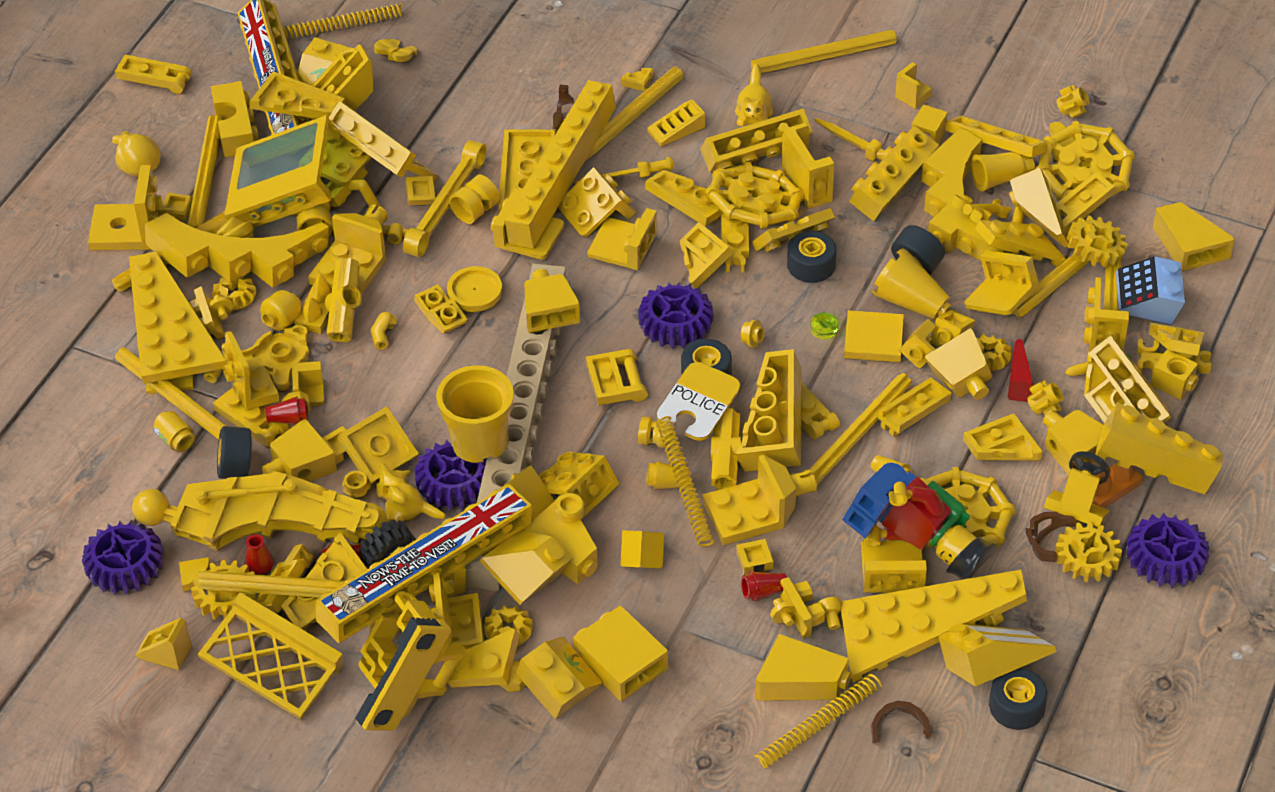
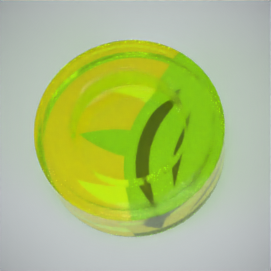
M826 312L814 315L810 321L811 334L823 340L833 338L838 332V319L833 314Z

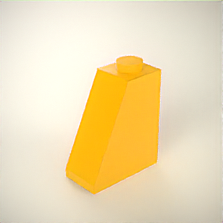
M1182 202L1156 208L1153 229L1172 259L1181 262L1182 271L1231 259L1235 241L1232 235Z
M554 501L531 522V525L523 530L552 536L573 558L561 573L576 584H579L584 578L590 577L598 567L597 547L581 519L574 523H565L556 517Z
M779 634L755 680V699L760 701L835 700L840 690H846L852 675L848 671L849 658Z

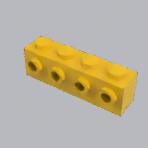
M804 109L706 138L700 150L709 173L714 172L718 168L727 169L736 164H744V162H751L752 164L759 157L765 155L767 158H772L781 154L783 129L807 123L809 125L810 138L813 131Z
M915 125L908 133L902 131L894 141L896 146L894 148L888 146L880 156L882 161L879 164L875 161L865 173L868 177L865 180L860 177L851 188L854 194L849 202L872 221H875L920 171L923 167V162L939 146V144Z

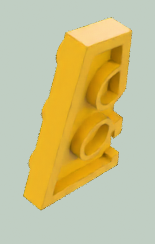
M273 71L250 100L249 109L317 119L325 115L329 117L338 102L344 103L345 98Z
M662 170L645 182V189L704 226L721 217L722 211L706 198L705 191L707 188L694 185L693 179Z
M829 208L798 220L797 224L791 221L777 229L775 227L768 229L752 241L756 252L765 249L766 252L773 251L782 246L780 242L787 239L790 241L799 233L810 230L821 232L829 228L827 223L833 220L835 216L832 209Z
M980 220L975 227V230L992 247L1015 254L1022 250L1029 254L1032 259L1038 261L1045 257L1050 259L1054 266H1059L1066 260L1061 252L1043 234L1044 230L1034 223L1021 224L1014 221L1010 223L998 220Z
M339 532L332 545L316 561L317 564L305 578L346 581L366 571L367 568L342 533ZM289 595L281 605V608L292 624L305 630L317 622L315 601L319 598Z

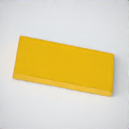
M504 129L499 210H502L504 199L506 197L509 198L514 188L521 190L524 188L557 130Z

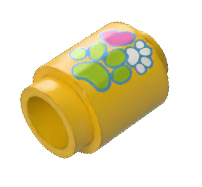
M162 412L156 417L153 431L172 450L184 452L193 445L195 435L192 428L176 412Z

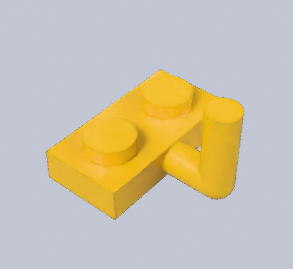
M365 167L346 186L333 181L326 185L332 193L331 201H329L330 207L341 206L345 203L346 197L355 190L361 192L369 207L373 204H376L377 207L379 206V202L367 181L362 180L368 173Z

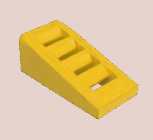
M691 99L647 127V132L662 147L705 128V113ZM661 130H665L667 133L664 135Z

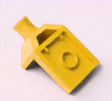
M373 204L368 208L364 216L356 213L334 214L332 223L335 241L308 276L309 284L314 285L318 275H323L329 285L332 286L335 261L340 258H352L359 262L360 269L357 288L362 295L386 262L381 226L388 219L387 211L383 207L379 206L377 208L376 204Z
M765 455L758 456V479L702 494V502L722 545L784 528L796 507V497L816 492L817 484L811 469L797 474H789L786 466Z

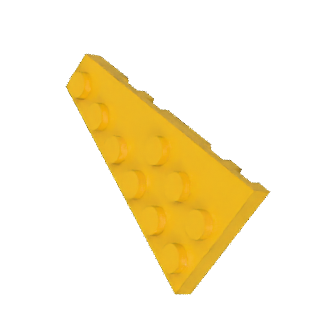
M151 252L130 256L129 265L143 384L223 369V366L227 365L225 358L158 254Z
M1015 570L840 601L852 683L862 679L863 674L873 669L880 671L888 667V662L901 656H912L939 643L938 635L948 632V629L954 625H976V621L991 615L995 617L1026 602L1027 596L1022 571Z

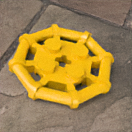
M1073 121L1070 126L1050 137L1045 136L1043 138V141L1048 143L1047 152L1040 155L1039 164L1035 169L1041 168L1057 200L1063 199L1072 189H1075L1096 171L1115 186L1116 193L1113 195L1128 190L1130 187L1129 178L1132 163L1136 157L1134 151L1129 150L1115 134L1114 128L1110 126L1104 128L1080 124L1078 121ZM1082 135L1099 137L1100 139L1098 142L1092 137L1082 139ZM1073 136L1074 142L1065 147L1059 144ZM1108 142L1118 154L1111 155L1106 149ZM1051 154L1059 156L1058 164L1050 165ZM1086 161L1090 163V168L1086 166L1080 167L1079 165L1081 162ZM1121 165L1119 176L1111 174L1113 166ZM1055 175H1059L1065 184L1061 185Z
M744 162L743 165L727 169H716L712 174L713 179L710 187L705 191L707 200L713 202L725 214L724 217L727 220L732 221L735 219L755 224L760 229H766L769 225L784 221H795L799 216L798 209L800 203L805 198L803 190L797 188L785 176L784 171L780 169L774 171L754 166L751 162ZM780 186L785 190V192H782L780 190Z
M952 467L949 471L927 479L920 478L927 486L931 481H935L940 486L952 482L951 487L945 490L965 506L966 512L970 515V519L965 524L967 526L965 529L975 537L982 536L988 544L994 543L996 546H1001L1005 542V533L1011 518L1016 514L1015 506L1009 503L997 485V479L992 476L987 478L959 470L958 467ZM973 486L979 487V489L976 491ZM990 494L997 506L990 507L985 498ZM990 519L998 520L995 528L987 526ZM929 542L925 547H926V548H929V547H932V546L930 545V542Z

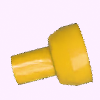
M827 597L818 601L817 603H820L825 611L829 630L839 629L841 627L838 618L841 609L840 599L838 597Z

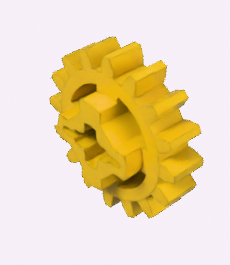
M1088 216L1086 221L1081 217L1078 218L1077 222L1072 223L1066 240L1069 241L1068 248H1075L1073 255H1081L1083 262L1090 260L1092 266H1095L1097 262L1103 267H1106L1108 262L1114 266L1117 260H1122L1128 243L1124 242L1126 235L1119 234L1121 229L1111 226V221L1104 223L1102 217H1098L1097 221L1093 220L1091 216Z
M1089 522L1087 527H1082L1080 523H1076L1075 530L1066 527L1065 534H1059L1055 547V552L1058 555L1056 563L1063 564L1062 571L1064 573L1072 571L1073 579L1081 575L1084 582H1088L1089 577H1094L1099 582L1102 574L1109 578L1111 577L1112 570L1118 569L1122 550L1119 549L1120 540H1113V531L1104 533L1103 525L1095 529L1092 522Z
M222 560L221 565L217 567L214 563H210L209 571L255 575L254 572H249L246 564L239 568L236 560L231 565H227L226 561ZM198 577L193 578L194 587L191 588L195 607L201 609L203 616L211 612L212 620H216L219 615H223V618H225L233 608V601L240 592L198 588ZM241 592L254 601L256 600V593Z

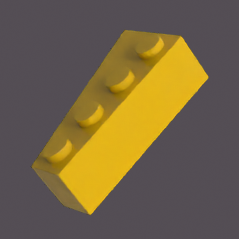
M794 349L766 352L757 380L758 388L755 398H752L750 404L751 412L748 422H745L742 431L744 436L736 452L744 472L757 471L758 456L765 455L786 467L801 466V366Z
M1117 402L1101 428L1095 455L1101 457L1104 461L1106 457L1118 460V466L1127 469L1131 465L1140 467L1144 470L1145 475L1153 478L1160 477L1161 475L1166 476L1171 484L1205 495L1222 468L1224 453L1220 452L1213 445L1203 444L1193 439L1186 432L1176 431L1166 426L1159 419L1149 418L1139 413L1132 406H1124Z

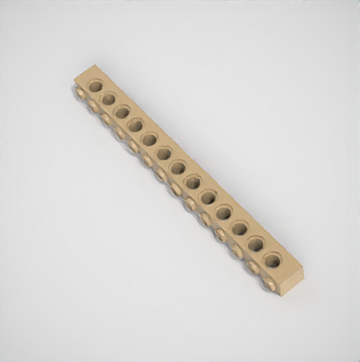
M532 264L529 279H533L532 274L534 271L546 269L549 276L556 274L564 275L570 285V278H566L565 267ZM525 298L507 371V377L512 383L514 391L513 408L508 424L509 442L506 450L495 459L492 456L487 458L477 503L486 498L492 491L499 490L511 480V475L519 474L526 468L527 464H532L534 449L531 447L532 442H537L538 425H536V421L542 419L543 403H541V398L546 399L548 382L545 380L546 377H551L552 360H550V357L556 355L557 340L555 335L560 336L561 327L528 333ZM494 548L465 565V588L499 591L500 583L480 562V559Z

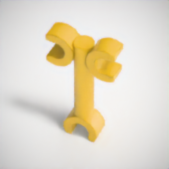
M965 194L962 197L955 195L950 203L954 208L963 211L966 215H970V219L977 224L980 220L989 221L992 214L1006 219L1012 209L1011 207L1002 206V201L999 199H994L990 204H972L973 200Z
M1143 339L1138 340L1136 352L1140 359L1137 367L1141 373L1143 368H1150L1153 372L1155 364L1164 354L1158 353L1159 342L1157 340H1154L1153 347L1150 348L1143 345ZM1203 350L1199 352L1198 356L1188 358L1198 363L1197 372L1202 374L1210 373L1212 363L1205 362H1210L1211 352Z

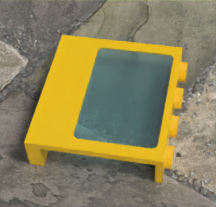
M325 115L236 148L224 217L227 220L235 217L243 222L250 220L255 228L331 201L332 193L321 181L320 177L326 141L340 137V131L329 117Z

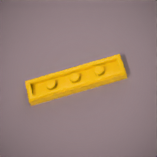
M962 115L945 122V131L955 133L959 128H962L981 138L983 143L1031 158L1047 152L1048 143L1046 141Z

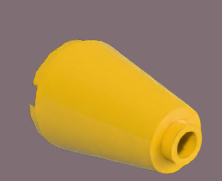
M904 248L897 252L901 255L897 261L893 258L889 260L874 283L878 289L871 291L877 298L933 320L951 308V304L948 303L950 296Z

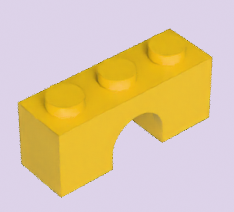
M241 81L210 86L215 114L222 117V120L218 121L224 158L235 156L236 148L259 140L256 125L251 126V124L255 123L253 109L247 108L250 105L249 91H243Z

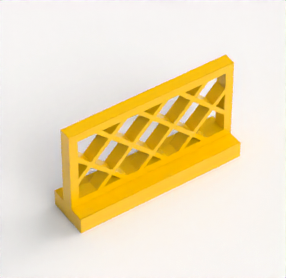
M338 102L329 119L340 131V135L400 177H403L405 172L409 170L419 176H433V182H436L439 176L414 159L415 153L346 104Z
M240 592L233 601V608L200 650L198 657L301 720L334 674L337 675L344 666L343 654ZM236 617L247 624L248 632L230 636L229 626ZM266 635L272 639L274 648L255 651L253 638ZM250 639L252 652L239 655L233 654L231 642ZM276 642L280 643L283 646L277 647ZM228 643L229 657L217 659L209 654L215 645ZM293 651L298 654L299 663L281 667L278 653ZM275 654L277 668L259 671L257 658ZM302 657H303L304 659L308 660V661H307V662H303V661H302ZM254 659L256 672L241 674L236 670L235 662ZM232 663V668L226 664ZM317 666L326 671L320 680L306 681L305 668ZM301 669L303 683L285 687L282 673ZM279 674L281 688L267 690L262 687L261 677ZM257 678L258 684L254 682L252 679ZM313 688V690L309 694L308 689ZM305 690L306 699L299 709L288 702L286 693ZM283 694L284 699L280 698L277 695Z

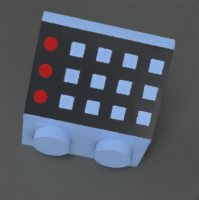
M1154 256L1124 266L1116 271L1119 311H1129L1130 316L1172 325L1185 304L1181 262Z

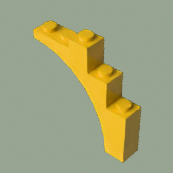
M959 128L923 162L921 182L930 186L925 195L924 211L934 217L929 221L928 231L941 242L946 252L950 253L956 247L981 261L980 255L985 250L1008 253V251L990 246L975 230L977 223L970 219V215H966L963 211L954 208L950 204L955 195L962 197L964 194L963 183L971 170L972 157L981 154L982 139Z
M168 213L145 223L146 245L187 278L209 266L229 283L252 271L274 288L294 276V266L301 264L303 261L328 248L329 227L323 222L300 231L265 238H238L201 231L180 222Z

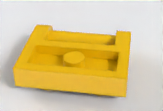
M625 349L586 356V366L598 406L626 400L641 402L648 397L646 386L641 383L637 370V357L634 350ZM622 364L625 366L631 386H623L617 365Z

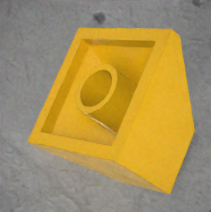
M521 530L483 556L480 562L517 603L521 605L556 579L573 558L552 536Z

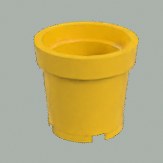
M481 365L459 368L448 374L441 381L437 389V404L440 415L447 424L451 445L456 455L468 462H483L484 458L491 456L495 459L508 446V424L513 408L514 391L508 377L497 369Z

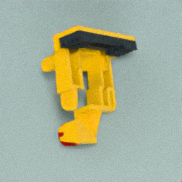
M404 591L397 592L395 596V601L399 607L388 614H380L378 620L368 625L370 634L360 650L364 657L360 659L358 666L375 688L373 694H368L355 717L364 730L395 731L400 721L410 714L418 698L444 695L447 690L445 685L457 664L467 655V650L457 643H450L452 639L449 635L452 630L443 619H437L425 601H418L413 595ZM401 629L403 633L397 642L400 645L397 649L392 640ZM445 661L435 680L425 679L433 664Z

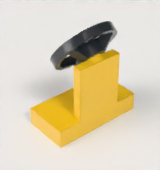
M1085 451L1076 452L1069 461L1070 474L1064 493L1053 490L1047 496L1043 508L1062 515L1074 516L1076 520L1086 524L1092 522L1093 526L1098 528L1107 521L1110 510L1093 504L1098 485L1107 481L1110 475V467L1101 457ZM1080 458L1093 460L1100 466H1095L1090 462H1083ZM1105 472L1104 477H1096V475Z

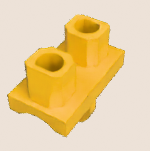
M200 286L194 290L196 299L190 301L189 304L198 318L203 316L200 321L209 335L213 334L219 340L225 337L220 319H226L232 312V302L228 297H221V295H215L213 300L207 298L204 289Z
M789 577L780 580L783 592L780 594V598L773 601L775 607L770 613L773 622L777 624L784 623L787 627L795 624L803 639L810 637L812 627L825 622L823 607L820 603L805 606V602L813 600V592L807 581L793 584Z

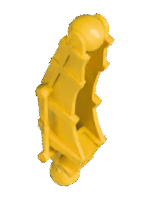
M272 471L269 474L231 477L223 480L187 484L178 507L170 505L166 495L157 489H146L139 492L132 503L133 516L141 524L155 526L163 521L170 523L175 536L207 545L209 549L215 551L235 540L261 533L263 537L271 539L274 531L303 532L315 535L317 540L325 543L327 539H335L338 533L341 532L345 539H349L351 543L359 544L360 539H367L365 535L368 532L371 534L374 532L372 528L375 526L380 528L382 527V522H387L386 513L375 503L356 500L339 494L336 491L327 490L317 484L276 471Z

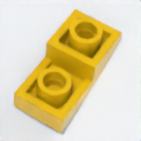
M439 284L414 295V302L441 333L445 334L467 323L468 319L454 299L449 300Z

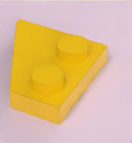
M700 222L680 240L685 266L689 270L690 277L688 279L695 289L734 253L726 243Z
M1014 413L963 432V441L977 460L1038 461L1042 459L1043 451Z
M510 629L466 649V657L459 661L447 682L449 686L455 688L506 685L520 637L516 629Z

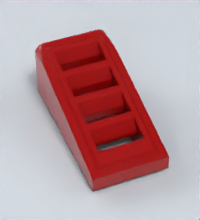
M1017 339L1014 344L1007 398L1014 401L1028 402V397L1032 395L1029 388L1033 386V380L1023 340Z

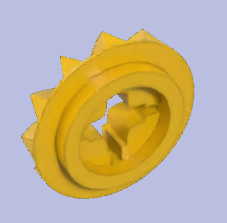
M244 276L231 283L220 277L219 283L213 284L212 299L215 295L228 297L232 302L233 310H239L253 302L256 297V287L253 285L252 279H245ZM235 288H238V291H234L232 294L229 295V291H233Z
M982 334L980 338H976L990 371L1000 370L1009 364L1011 360V346L1006 344L1005 338L997 339L995 334L992 337H986Z
M503 605L499 610L492 609L491 615L485 617L484 633L487 639L513 629L509 626L503 628V621L507 623L513 622L514 629H516L520 636L517 646L527 641L532 634V619L529 617L527 610L522 611L517 605L513 608H507Z

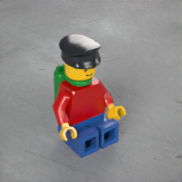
M886 463L860 488L842 519L864 537V545L867 547L880 546L881 538H884L885 541L908 542L918 549H924L930 542L932 547L937 546L936 555L949 565L946 573L954 574L960 580L972 578L996 549L994 543L988 544L982 537H975L965 529L967 527L965 524L970 519V515L966 512L965 506L935 481H931L927 486L918 476L916 477L910 471L906 473L905 469L897 463ZM878 521L881 522L884 526L883 530H881L879 526H876Z

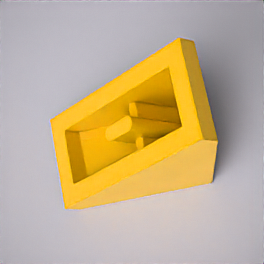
M180 617L149 631L135 656L144 661L179 670L192 647L186 620Z

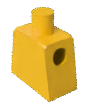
M546 269L534 271L532 274L533 279L524 282L528 333L580 323L579 301L564 275L556 274L549 276Z
M971 328L925 356L931 371L957 397H962L970 392L975 400H979L988 394L989 389L985 382L992 378V374Z
M1053 410L1044 417L1043 424L1048 428L1045 442L1046 449L1069 476V461L1074 453L1080 451L1096 453L1103 424L1080 410H1074L1064 418ZM1080 458L1083 462L1096 463L1087 458Z
M306 419L301 420L271 442L270 452L272 461L262 466L263 474L276 471L308 482L337 471L334 451Z

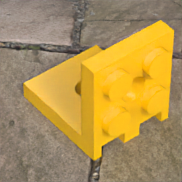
M140 165L134 204H95L88 239L89 250H152L146 245L145 223L159 217V212L162 211V197L157 195L158 178L153 176L151 165ZM124 225L123 228L114 229L115 226Z

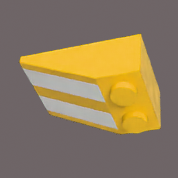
M958 624L950 627L948 632L938 635L946 669L975 687L1057 652L1054 645L1025 629Z

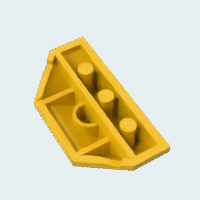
M359 44L356 48H350L341 52L311 86L345 98L344 104L355 111L373 92V64L364 46Z
M1111 336L1088 353L1084 396L1104 423L1117 402L1124 406H1132L1139 413L1149 418L1159 419L1163 423L1171 418L1167 406L1138 367Z

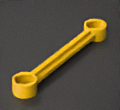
M473 140L466 142L462 151L461 161L418 226L416 228L411 227L407 231L403 241V252L405 254L418 258L424 256L429 245L430 235L450 206L449 197L463 187L474 168L480 169L484 164L487 154L486 144Z

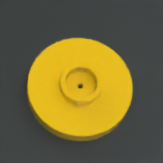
M471 266L460 269L448 280V299H454L463 311L480 312L493 307L502 296L501 279L497 273L486 267Z

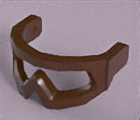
M559 85L557 110L553 114V129L555 130L559 129L564 121L563 114L561 113L562 106L571 104L572 108L575 103L574 98L569 94L568 85Z
M1043 512L1030 519V528H1026L1025 533L1035 556L1039 560L1047 562L1057 561L1058 555L1055 551L1043 550L1039 544L1047 534L1060 527H1074L1077 523L1075 517L1061 515L1058 512ZM1051 519V524L1038 533L1039 523Z
M895 701L886 704L877 712L870 725L872 743H878L877 726L883 716L898 710L916 718L923 725L924 738L931 737L929 720L926 714L916 705L906 701Z

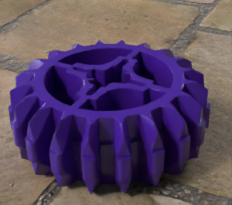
M680 281L677 285H671L668 282L666 287L657 285L656 291L649 290L647 296L642 298L640 308L638 309L639 325L643 329L644 336L649 337L652 343L659 341L661 347L669 344L672 349L675 345H681L684 349L687 343L690 344L693 341L704 339L705 334L710 332L714 320L713 306L707 294H702L700 288L693 289L691 283L687 286H682Z
M447 439L444 445H439L435 442L434 450L426 448L424 456H419L418 464L415 468V483L422 497L426 498L429 504L436 503L439 509L443 506H448L450 511L454 506H459L463 511L466 504H475L476 500H478L487 458H484L483 462L479 463L465 461L456 455L454 448ZM472 470L476 472L474 476L470 475ZM435 473H438L439 477L434 479L433 476Z
M1165 513L1160 518H1157L1152 514L1149 520L1141 519L1138 526L1134 525L1127 541V559L1130 560L1131 568L1137 569L1138 577L1147 576V583L1154 580L1158 582L1159 588L1164 583H1168L1171 588L1176 583L1184 587L1188 581L1194 582L1198 575H1202L1209 559V542L1205 541V532H1199L1198 524L1189 525L1188 518L1179 520L1177 514L1169 518Z
M119 520L117 526L112 527L110 524H107L106 530L97 529L96 536L89 537L88 544L84 545L82 563L85 575L91 580L94 587L99 586L103 593L111 589L114 595L119 590H123L127 595L129 589L135 588L139 592L140 585L150 586V578H158V570L163 569L165 554L161 539L152 528L147 529L141 523L136 526L132 520L127 525H124Z

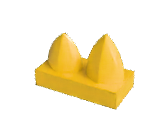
M318 275L301 307V315L294 321L295 325H303L308 329V332L322 334L328 323L329 311L325 306V298L332 292V286L329 285L323 275Z

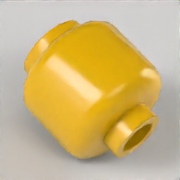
M285 290L277 291L261 303V319L271 329L283 331L293 325L295 319L301 315V302L293 293Z

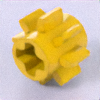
M1069 85L1059 90L1062 96L1057 98V106L1064 116L1070 114V117L1073 118L1087 112L1085 106L1089 105L1090 101L1088 94L1082 87L1076 88L1075 85Z
M1046 380L1029 388L1032 395L1028 397V403L1035 414L1041 415L1044 413L1046 416L1050 411L1058 412L1062 410L1059 403L1064 400V396L1055 383L1047 384Z

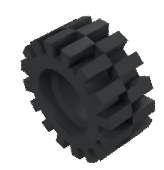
M390 520L389 524L386 521L382 522V527L378 528L375 526L372 528L374 530L372 534L368 532L365 535L367 540H362L360 552L369 567L387 558L398 547H405L417 540L403 521L398 520L396 522V520Z

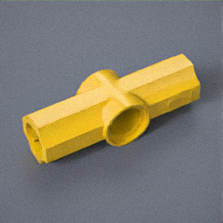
M340 258L335 261L332 292L325 298V306L329 311L327 335L328 339L335 343L351 341L355 308L362 301L361 293L357 288L360 266L358 265L359 262L352 258Z
M733 408L727 409L715 427L714 436L711 438V486L716 487L718 490L734 486L737 482V465L740 462L736 452L738 445H741V437H739L740 413L734 411Z

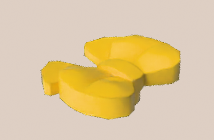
M382 39L374 44L375 54L388 55V60L396 62L409 61L413 56L417 55V48L414 46L399 48L400 41L395 39Z

